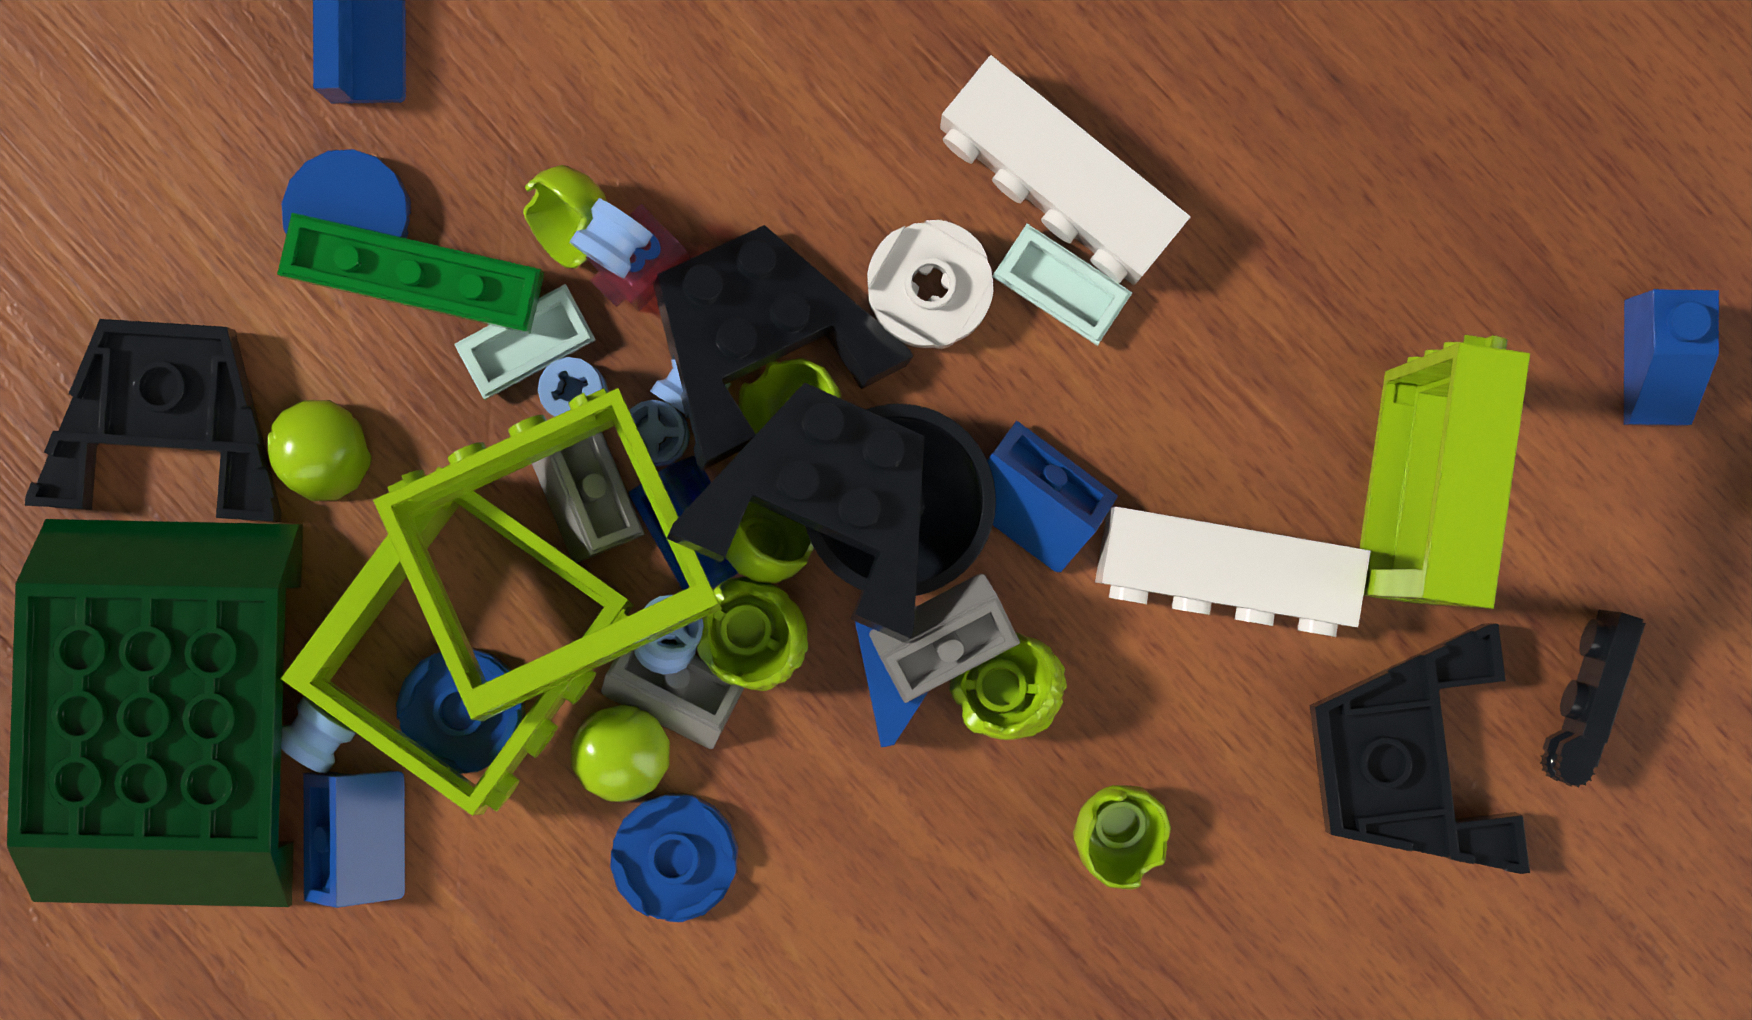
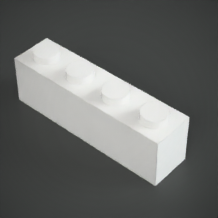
M992 55L988 57L942 113L940 129L946 133L943 142L952 152L970 164L977 158L995 173L992 181L998 189L1017 203H1022L1025 198L1045 213L1041 221L1054 235L1067 243H1071L1074 238L1094 253L1090 259L1092 264L1116 283H1120L1125 278L1134 286L1191 217Z
M1111 507L1106 515L1095 583L1111 585L1109 598L1147 604L1149 592L1174 596L1172 609L1210 615L1212 603L1236 607L1235 620L1273 626L1275 614L1299 618L1298 631L1336 637L1338 625L1358 627L1371 551L1139 510Z

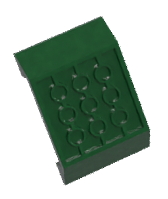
M45 519L15 583L7 849L33 902L290 907L292 905L294 841H279L283 680L281 678L284 672L286 588H301L303 524Z

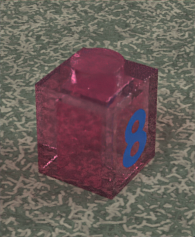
M642 204L629 216L650 231L653 236L645 247L635 249L629 258L631 269L624 279L607 270L588 256L586 257L599 271L590 281L616 307L626 299L638 312L655 296L653 285L657 274L691 259L689 253L679 241Z

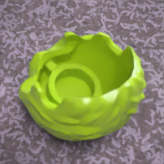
M748 577L730 578L723 581L713 590L722 609L702 618L704 627L700 642L697 645L699 656L718 678L731 685H738L751 690L767 691L780 683H784L791 678L797 668L801 667L805 653L808 650V630L802 611L789 598L787 593L771 583H758Z
M1016 633L1020 644L951 679L949 691L956 704L961 706L964 723L972 732L995 739L1012 740L1034 736L1051 725L1054 716L1063 704V691L1067 688V682L1064 676L1065 667L1049 646L1035 638Z

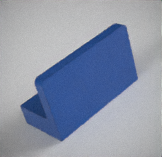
M313 0V88L331 104L401 103L406 99L405 0Z
M1017 420L987 460L995 486L996 506L993 526L1057 573L1061 572L1093 536L1118 497L1117 494Z
M331 771L325 774L319 772L303 773L304 901L340 908L401 899L405 894L404 774L400 771L361 774Z

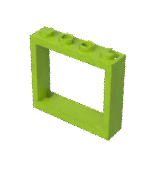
M1464 335L1463 342H1445L1441 350H1425L1423 357H1408L1407 363L1385 371L1359 548L1371 551L1363 596L1414 604L1494 609L1530 353L1506 350L1508 341L1506 338L1493 335L1487 338Z
M603 388L588 396L582 393L568 403L571 410L549 420H546L544 415H536L522 420L508 430L509 438L487 448L484 442L465 446L448 456L447 459L450 465L428 475H425L424 470H416L402 475L403 480L387 487L389 493L373 499L472 720L484 721L722 609L696 552L668 540L690 588L487 682L413 518L615 426L667 538L673 523L679 516L618 388L608 393Z
M475 491L464 494L413 518L428 549L459 505L604 607L583 637L627 617V614L634 606L627 598ZM387 535L281 679L472 816L483 815L488 807L497 812L506 803L519 784L520 779L513 775L514 771L527 753L536 758L544 750L558 729V726L551 721L565 700L574 705L582 697L594 680L596 672L591 670L542 693L475 785L330 681L407 577L391 539Z

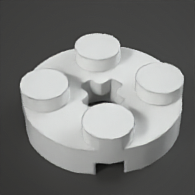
M926 220L925 223H914L906 228L903 226L891 232L880 243L872 256L867 273L869 305L875 313L878 322L902 343L917 348H947L969 336L980 325L989 309L994 290L992 269L987 261L988 257L981 243L970 232L951 222ZM933 268L938 269L943 273L941 284L944 288L948 289L947 293L942 298L933 295L928 301L920 299L917 296L919 286L912 281L913 277L917 272L928 275Z

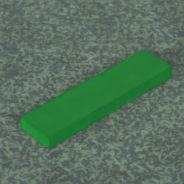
M291 213L277 275L294 281L530 334L545 272L534 267Z

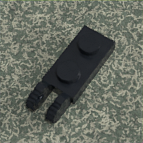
M1599 609L1596 619L1590 620L1586 625L1579 645L1580 654L1584 656L1577 680L1570 681L1565 688L1560 703V713L1565 717L1562 730L1546 737L1543 746L1545 753L1540 755L1542 757L1540 764L1543 766L1541 770L1546 772V776L1555 781L1559 780L1566 783L1570 787L1573 785L1578 788L1580 785L1586 786L1587 781H1592L1591 777L1595 775L1593 770L1595 767H1598L1605 743L1607 744L1646 624L1643 623V619L1623 612Z

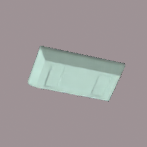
M1029 224L1025 225L992 275L993 278L1097 346L1132 294L1131 291L1116 283L1113 279Z
M564 284L538 299L530 334L488 325L454 345L483 399L486 400L544 369L555 360L562 359L592 343L596 339L567 285Z

